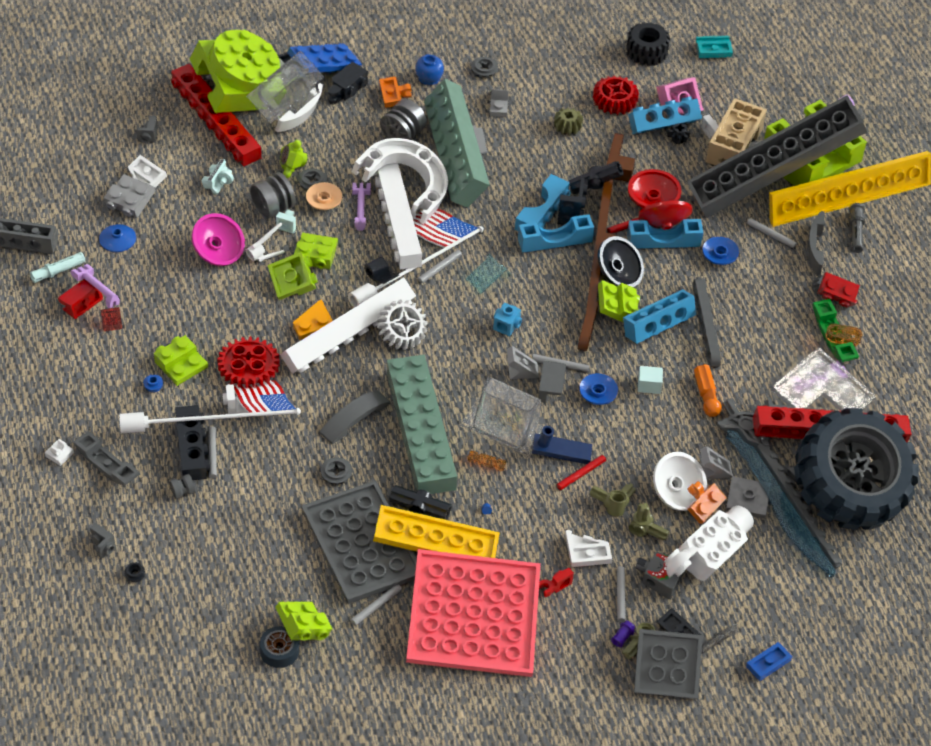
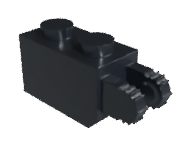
M352 61L333 76L332 86L328 89V94L330 95L328 97L329 103L334 105L342 99L346 101L349 97H353L359 89L364 88L368 84V71Z

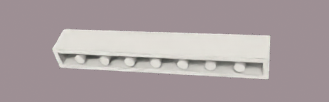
M398 163L384 165L374 174L376 175L375 185L376 188L379 187L378 197L379 200L382 199L381 208L382 212H385V224H389L387 230L388 236L392 237L391 248L392 250L395 249L394 260L399 263L400 269L422 267V251Z
M403 277L288 348L280 356L292 374L297 371L302 373L310 368L308 364L311 362L317 364L325 358L323 355L327 352L331 355L339 350L338 345L342 343L347 345L352 342L354 335L358 334L361 336L369 331L367 327L371 325L376 327L380 323L377 321L378 317L381 316L380 311L384 309L386 304L402 299L403 303L409 300L411 305V300L416 295Z

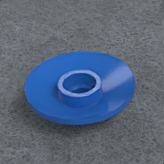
M122 224L111 225L101 232L99 242L104 249L110 252H123L135 244L136 234L129 226Z
M712 237L704 243L703 255L714 264L728 265L738 258L739 248L729 238Z
M595 373L586 376L581 381L579 390L581 396L587 402L595 405H604L616 398L618 386L611 377Z

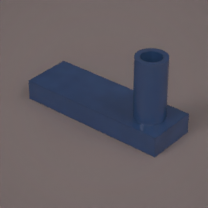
M544 426L541 434L535 433L532 454L583 464L590 463L593 444L552 437L554 429L551 426Z

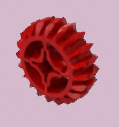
M613 75V77L607 76L597 81L593 88L592 98L599 110L603 109L604 113L609 111L610 115L616 113L618 116L620 112L624 115L626 111L630 113L635 108L639 99L637 85L633 84V81Z

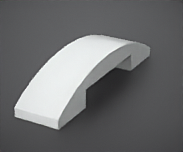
M319 83L310 91L306 100L307 104L296 114L290 110L278 120L275 131L282 132L293 129L307 120L318 103L323 85Z

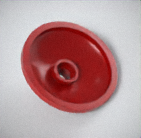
M648 169L640 171L633 175L628 183L629 197L642 208L663 201H679L682 190L679 181L670 173L662 170Z
M663 201L642 208L638 212L639 220H647L654 228L669 230L677 226L683 219H687L692 214L693 209L691 204L684 201Z

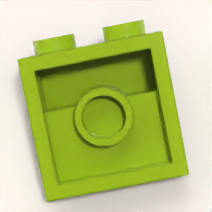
M302 233L294 254L302 251L306 257L309 256L313 267L330 269L337 248L338 238Z
M302 251L268 265L279 300L296 293L302 295L316 289L315 283H318L315 273L310 271L312 262L309 256L306 257Z
M603 280L598 283L600 313L624 323L623 317L640 310L638 309L640 296L637 295V290L632 286L624 283L615 286Z
M186 335L181 338L179 336L173 338L171 344L165 347L163 345L159 346L154 353L155 363L177 386L208 368V362L197 352V347Z
M278 602L275 607L291 640H324L332 630L325 613H318L313 602Z

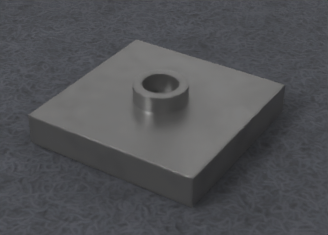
M732 476L726 511H729L734 506H742L753 517L765 519L771 484Z

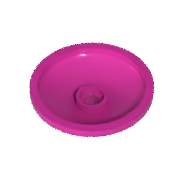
M218 213L207 214L201 217L193 227L192 243L194 249L206 262L216 266H227L233 264L241 257L245 247L244 235L239 225L230 217Z

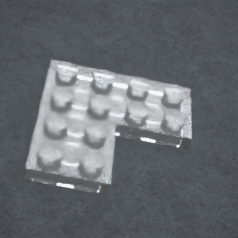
M819 347L771 388L775 395L788 406H792V408L807 409L821 396H824L840 411L844 408H862L863 411L876 398L871 391Z

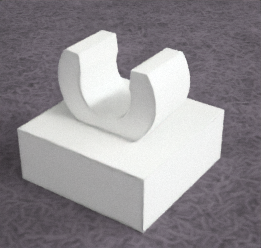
M60 439L45 452L47 458L60 466L74 454L73 449Z

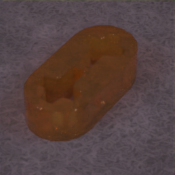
M840 324L829 325L825 334L830 342L838 344L852 342L854 346L860 344L863 336L860 329Z

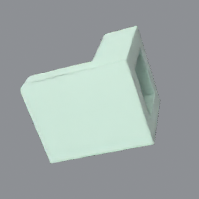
M640 366L638 392L661 394L663 368Z

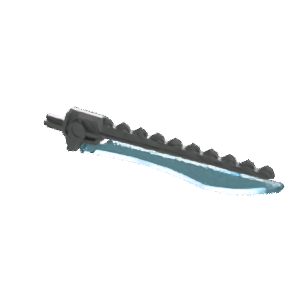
M727 399L726 402L722 403V406L729 417L718 421L717 426L722 431L727 432L726 438L734 444L760 481L776 513L779 524L787 536L813 563L829 574L830 578H833L836 573L834 568H839L842 565V559L833 555L834 546L824 540L826 532L817 528L818 519L809 515L810 506L800 500L802 495L801 492L793 488L794 480L785 475L787 473L786 467L777 462L779 454L770 450L771 442L769 438L755 436L753 425L754 413L739 412L733 400Z

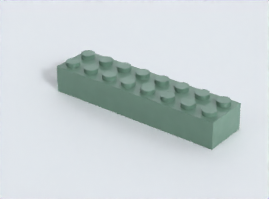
M444 79L425 98L424 105L439 159L446 169L448 177L447 188L451 201L464 207H469L490 184L460 85Z
M425 354L387 360V377L416 491L425 490L430 494L457 490V473Z

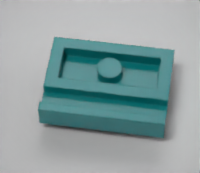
M697 36L695 42L697 43L699 58L732 57L733 50L729 40L730 37Z

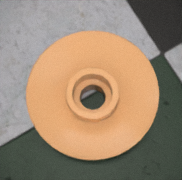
M317 183L308 189L306 200L313 208L330 210L341 203L342 192L332 183Z

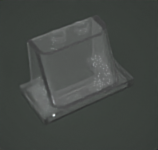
M300 50L250 92L247 98L269 123H272L274 120L278 123V120L289 110L295 114L320 93L318 83L324 79V76Z
M488 377L484 383L481 396L478 397L461 422L460 428L530 459L535 433L541 434L544 427L539 424L541 399Z

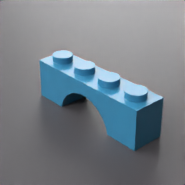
M551 174L542 185L541 197L546 202L538 207H524L516 217L515 230L518 231L521 224L537 222L541 228H544V224L551 221L553 213L559 210L560 195H570V182Z
M589 214L571 217L564 226L552 230L541 228L537 222L521 224L518 230V242L522 253L590 243L593 241L594 225Z
M683 219L677 226L669 230L654 228L647 220L629 221L627 240L636 248L701 247L703 238L701 219Z

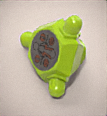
M295 140L281 148L280 160L281 167L284 169L283 175L286 178H290L295 169L305 166L307 153H303L299 140Z

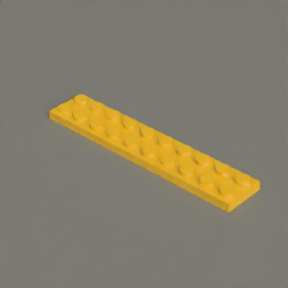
M925 151L769 192L770 223L775 227L816 216L821 211L827 213L849 207L854 203H864L931 185V153Z

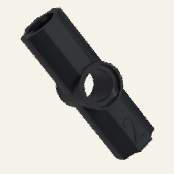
M615 161L603 167H590L588 173L569 180L571 191L574 194L579 193L581 178H585L584 184L588 185L587 190L590 188L594 190L601 189L605 182L623 176L621 164L619 161Z
M398 485L393 487L389 497V502L406 507L410 512L426 514L444 520L448 519L452 504L432 498V495L425 490H417L415 492Z

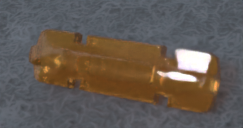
M473 450L468 454L469 462H478L479 465L492 469L496 467V470L504 471L506 467V461L499 458L496 460V457L483 453L479 455L478 452Z

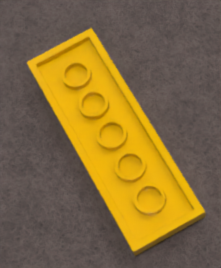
M381 505L373 541L417 552L418 549L495 558L499 532Z

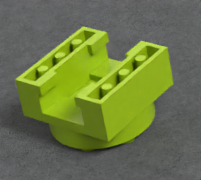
M228 30L221 33L216 40H199L189 59L197 75L211 74L216 86L213 92H209L207 97L215 113L275 109L286 91L278 76L280 61L277 53L270 43L250 33L248 30Z
M819 100L805 107L803 113L807 117L827 105L822 100ZM783 118L768 125L764 139L791 125ZM859 136L783 178L793 185H800L844 173L845 170L862 162L867 142Z

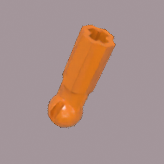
M706 364L697 366L694 369V375L700 396L704 401L703 411L709 417H715L722 411V405L716 397V388L710 367Z

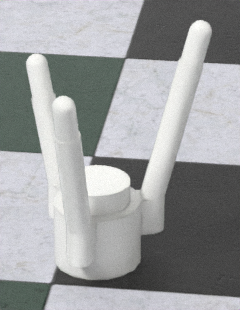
M282 223L277 224L259 241L246 249L247 256L253 262L255 260L262 262L265 259L284 254L285 251L281 250L263 255L265 249L261 245L282 226Z

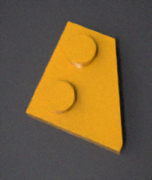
M319 300L293 322V328L299 340H302L333 320L323 301Z

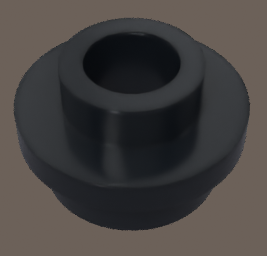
M130 563L125 569V578L130 582H139L145 577V568L140 563Z

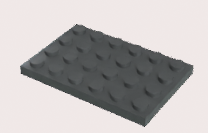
M376 480L301 505V510L347 604L384 592L395 585H403L415 580L417 558L412 550L373 541L381 505L389 506Z

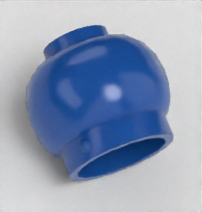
M432 54L422 56L415 65L416 75L419 81L425 85L437 84L444 72L443 62L439 57Z

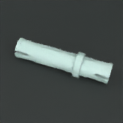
M79 252L58 262L45 264L44 267L31 271L30 277L33 283L48 277L53 278L54 275L86 263L85 257L82 252Z

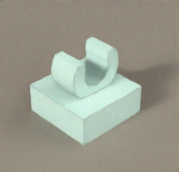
M287 210L285 214L281 212L277 214L276 225L282 223V226L278 228L279 230L292 234L295 232L296 217L293 216L294 211Z

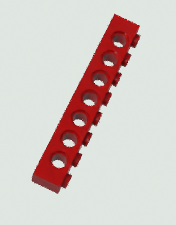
M190 63L171 71L172 86L179 90L183 99H187L189 106L197 111L199 118L206 122L208 129L214 131L216 138L224 143L226 150L233 154L236 162H240L244 167L262 159L261 146L232 112L215 113L207 97L209 92H213V90L200 75L196 74Z
M757 406L753 415L755 436L803 439L813 424H816L822 416L832 411ZM883 414L885 415L884 420L890 425L895 422L905 432L902 437L908 443L912 435L908 416Z

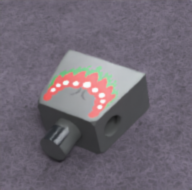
M655 552L651 561L640 557L635 569L645 572L643 584L671 600L685 571L679 577L674 574L669 578L666 571L667 564L664 561L670 555Z

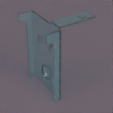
M490 253L487 255L488 258L465 279L479 294H482L505 271L510 274L507 268L499 264Z

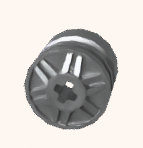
M408 99L400 100L380 119L381 131L387 139L403 138L412 140L427 124L423 110L415 102Z
M280 172L267 177L266 181L260 180L250 185L252 202L256 210L265 219L277 215L279 211H286L287 208H292L296 204L293 188L288 179Z

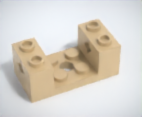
M734 98L709 142L706 162L716 166L746 150L752 139L757 140L761 134L767 109Z

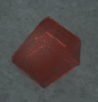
M119 307L100 310L103 330L105 332L122 329Z

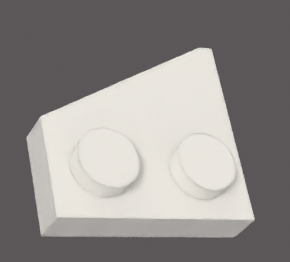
M141 155L128 166L132 178L157 187L167 177L165 171Z
M570 530L565 531L571 567L612 563L609 542L600 539L595 540L586 535L580 537L573 535Z

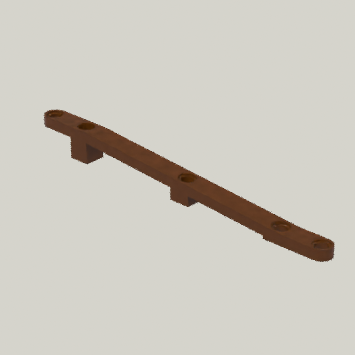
M615 133L606 165L619 161L623 169V176L615 178V180L629 182L633 175L635 158L620 156L624 134ZM613 180L605 182L603 186L587 308L578 342V350L582 351L588 350L599 301H596L600 277L598 249L604 240L616 236V234L606 233Z

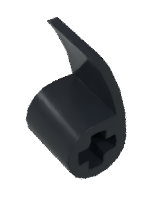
M381 256L364 265L366 274L373 281L385 284L399 276V273L396 274L389 271L386 260Z

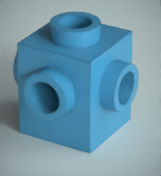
M504 302L502 307L495 311L493 330L511 336L515 328H519L522 323L521 309Z

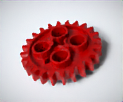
M251 336L248 340H245L244 337L241 338V341L234 339V344L228 342V347H222V352H219V357L217 358L220 376H224L225 381L230 380L231 385L238 383V387L245 384V388H248L252 384L256 388L257 383L263 386V381L270 382V377L275 378V373L279 372L278 367H280L277 349L272 348V343L267 345L266 340L259 342V337L255 341L252 340Z

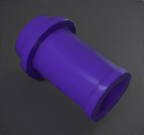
M630 621L622 622L620 629L611 638V642L621 648L629 636L635 633V626Z

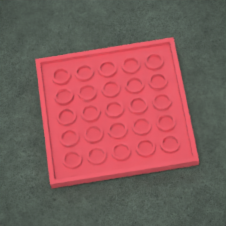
M418 549L406 663L532 677L540 563Z

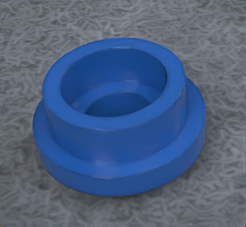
M149 375L143 382L145 389L149 392H157L163 386V380L158 375Z

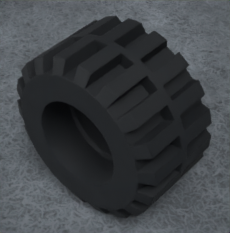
M642 22V24L638 23L632 26L628 32L627 55H629L630 59H634L633 62H640V65L647 64V66H651V64L657 65L658 62L662 63L668 55L669 32L663 26L660 27L659 24H653V22Z

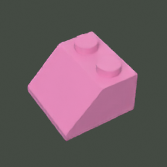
M695 77L685 78L656 87L662 106L667 101L675 100L677 103L682 102V98L691 97L692 99L698 98L700 111H703ZM678 108L679 114L683 115V110Z

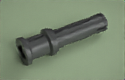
M854 203L849 206V212L851 213L849 224L852 226L851 250L852 252L860 253L863 251L862 226L865 224L863 216L865 206L861 203Z

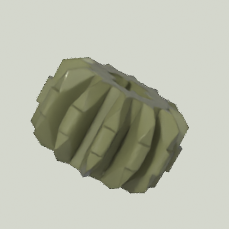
M567 107L566 109L560 108V111L556 112L554 127H556L557 132L561 131L562 135L568 133L570 136L571 133L577 134L578 131H581L583 116L580 114V111Z

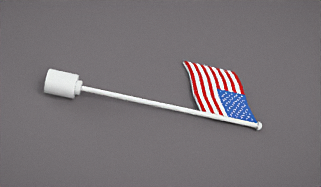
M437 209L424 224L419 222L423 213L419 212L415 217H412L417 236L443 247V249L422 260V264L478 232L482 233L484 230L482 226L476 227L465 223L440 209ZM408 268L399 273L398 277L376 287L366 283L348 294L350 304L355 308L378 294V289L415 268Z
M270 380V382L263 381V386L257 383L256 388L252 384L248 388H245V384L238 387V383H235L234 392L247 413L148 420V416H144V412L120 414L121 433L145 432V428H149L150 423L296 413L299 415L301 410L299 408L296 409L290 403L282 387L275 380Z

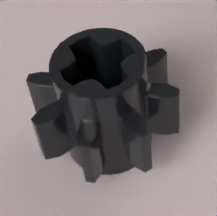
M677 123L671 125L668 137H671V142L680 145L683 142L687 143L690 131H687V126Z

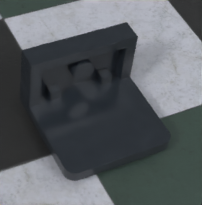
M581 178L579 197L560 195L558 225H565L571 217L584 215V210H581V208H585L586 197H583V195H587L588 187L587 184H584L585 178Z

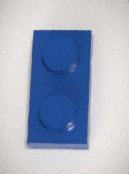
M777 642L748 661L746 667L761 681L790 662L792 655Z

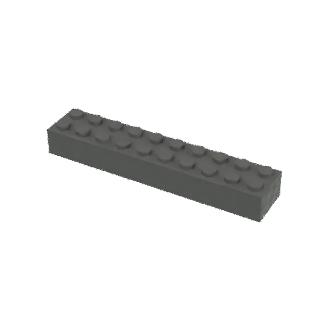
M846 95L688 180L687 183L707 218L867 133V130L850 98Z

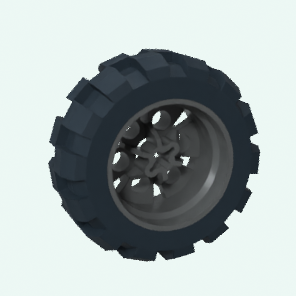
M844 408L841 412L832 411L822 416L816 424H813L799 443L795 454V460L798 463L794 467L797 485H803L804 489L801 491V495L807 505L813 504L819 510L817 515L830 523L834 519L839 522V527L857 530L860 526L865 530L881 527L886 521H891L898 515L914 496V486L918 483L919 466L918 464H913V460L917 458L912 442L906 443L902 437L905 432L895 422L890 425L884 420L885 415L873 410L864 414L862 408ZM845 445L849 446V453L847 452ZM873 481H874V482H877V483H881V487H879L878 485L874 484Z

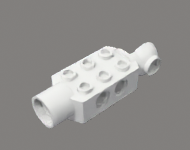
M734 506L727 513L719 510L664 561L667 564L666 571L668 577L670 578L674 574L679 577L687 569L697 579L705 581L748 540L746 533L754 524L751 513L742 506Z

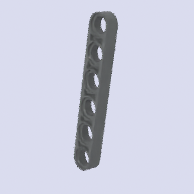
M694 279L693 291L709 367H720L721 355L704 279Z

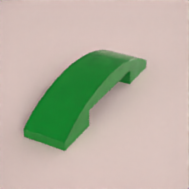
M831 299L813 302V310L819 329L833 355L840 362L859 359L853 343L848 342L836 319L837 311Z

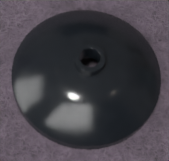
M619 236L609 237L601 243L598 249V263L604 277L615 286H618L620 283L632 287L637 286L644 275L643 260L637 248L630 241Z

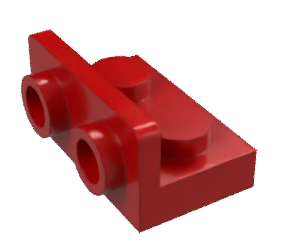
M825 272L817 294L822 295V298L825 300H835L839 302V305L849 308L857 304L855 299L860 285Z

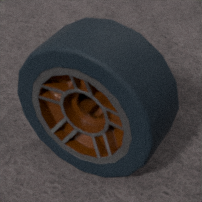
M275 626L267 629L260 638V656L267 665L274 668H285L297 660L300 653L299 640H291L284 626Z

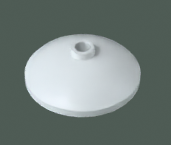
M669 453L662 457L655 466L653 473L655 491L662 502L674 510L688 511L687 509L696 500L687 490L691 484L699 481L703 485L704 491L707 489V479L702 466L696 459L686 453Z

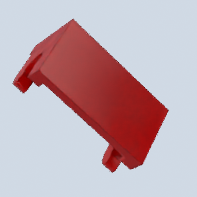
M85 279L58 297V301L65 305L62 310L74 319H77L103 300L102 293Z

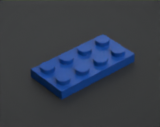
M342 43L289 47L287 52L304 73L341 71L352 61L359 66L362 65L347 45Z

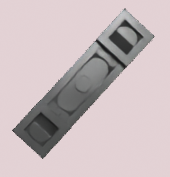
M821 211L815 217L807 241V258L816 276L821 274L823 267V251L816 250L817 236H822L825 220L824 211Z
M378 390L366 393L338 411L323 426L320 434L333 445L347 435L349 428L373 411L378 413L388 406L391 401Z
M87 431L73 441L80 453L110 480L125 486L140 475V472L128 462L123 463L102 446L101 440L91 432Z

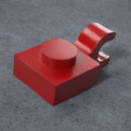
M568 567L563 571L556 572L551 581H539V589L547 588L544 591V597H549L553 592L557 593L571 585L574 572Z

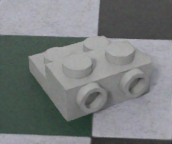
M123 174L116 185L112 184L104 196V201L109 209H117L128 217L134 216L138 218L156 190L152 185Z

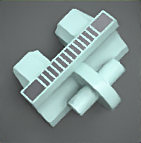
M220 159L217 165L212 164L209 168L210 176H204L201 181L204 188L211 189L213 194H218L224 184L232 183L234 177L231 174L232 171L226 167V160Z

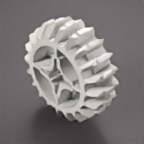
M399 299L397 302L394 300L390 304H386L384 309L380 311L381 316L377 319L380 323L377 325V328L382 329L379 335L385 336L383 341H390L389 346L395 344L396 349L400 347L403 350H406L408 347L412 349L425 338L424 333L427 332V328L424 326L428 324V321L423 320L426 314H420L422 308L416 309V303L410 305L409 300H406L404 303L402 299ZM397 312L396 319L390 321L391 314ZM415 328L414 335L408 337L409 330Z

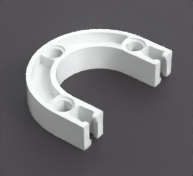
M390 138L373 144L355 161L352 173L358 175V170L364 166L365 172L362 180L367 182L378 169L387 164L400 163L415 169L424 179L426 191L413 204L411 214L412 217H415L417 215L416 211L422 208L423 211L421 213L423 214L419 222L424 224L439 208L447 190L448 177L443 163L430 149L409 139Z

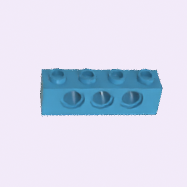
M686 97L681 99L682 102L677 103L675 100L665 102L663 106H659V103L649 105L648 109H643V107L634 108L633 112L628 114L632 134L667 128L677 123L686 124L702 119L698 98ZM678 108L683 110V115L679 114ZM662 111L667 113V119L662 116ZM646 114L651 116V122L646 120Z
M682 289L623 317L625 337L637 344L695 316L694 295Z

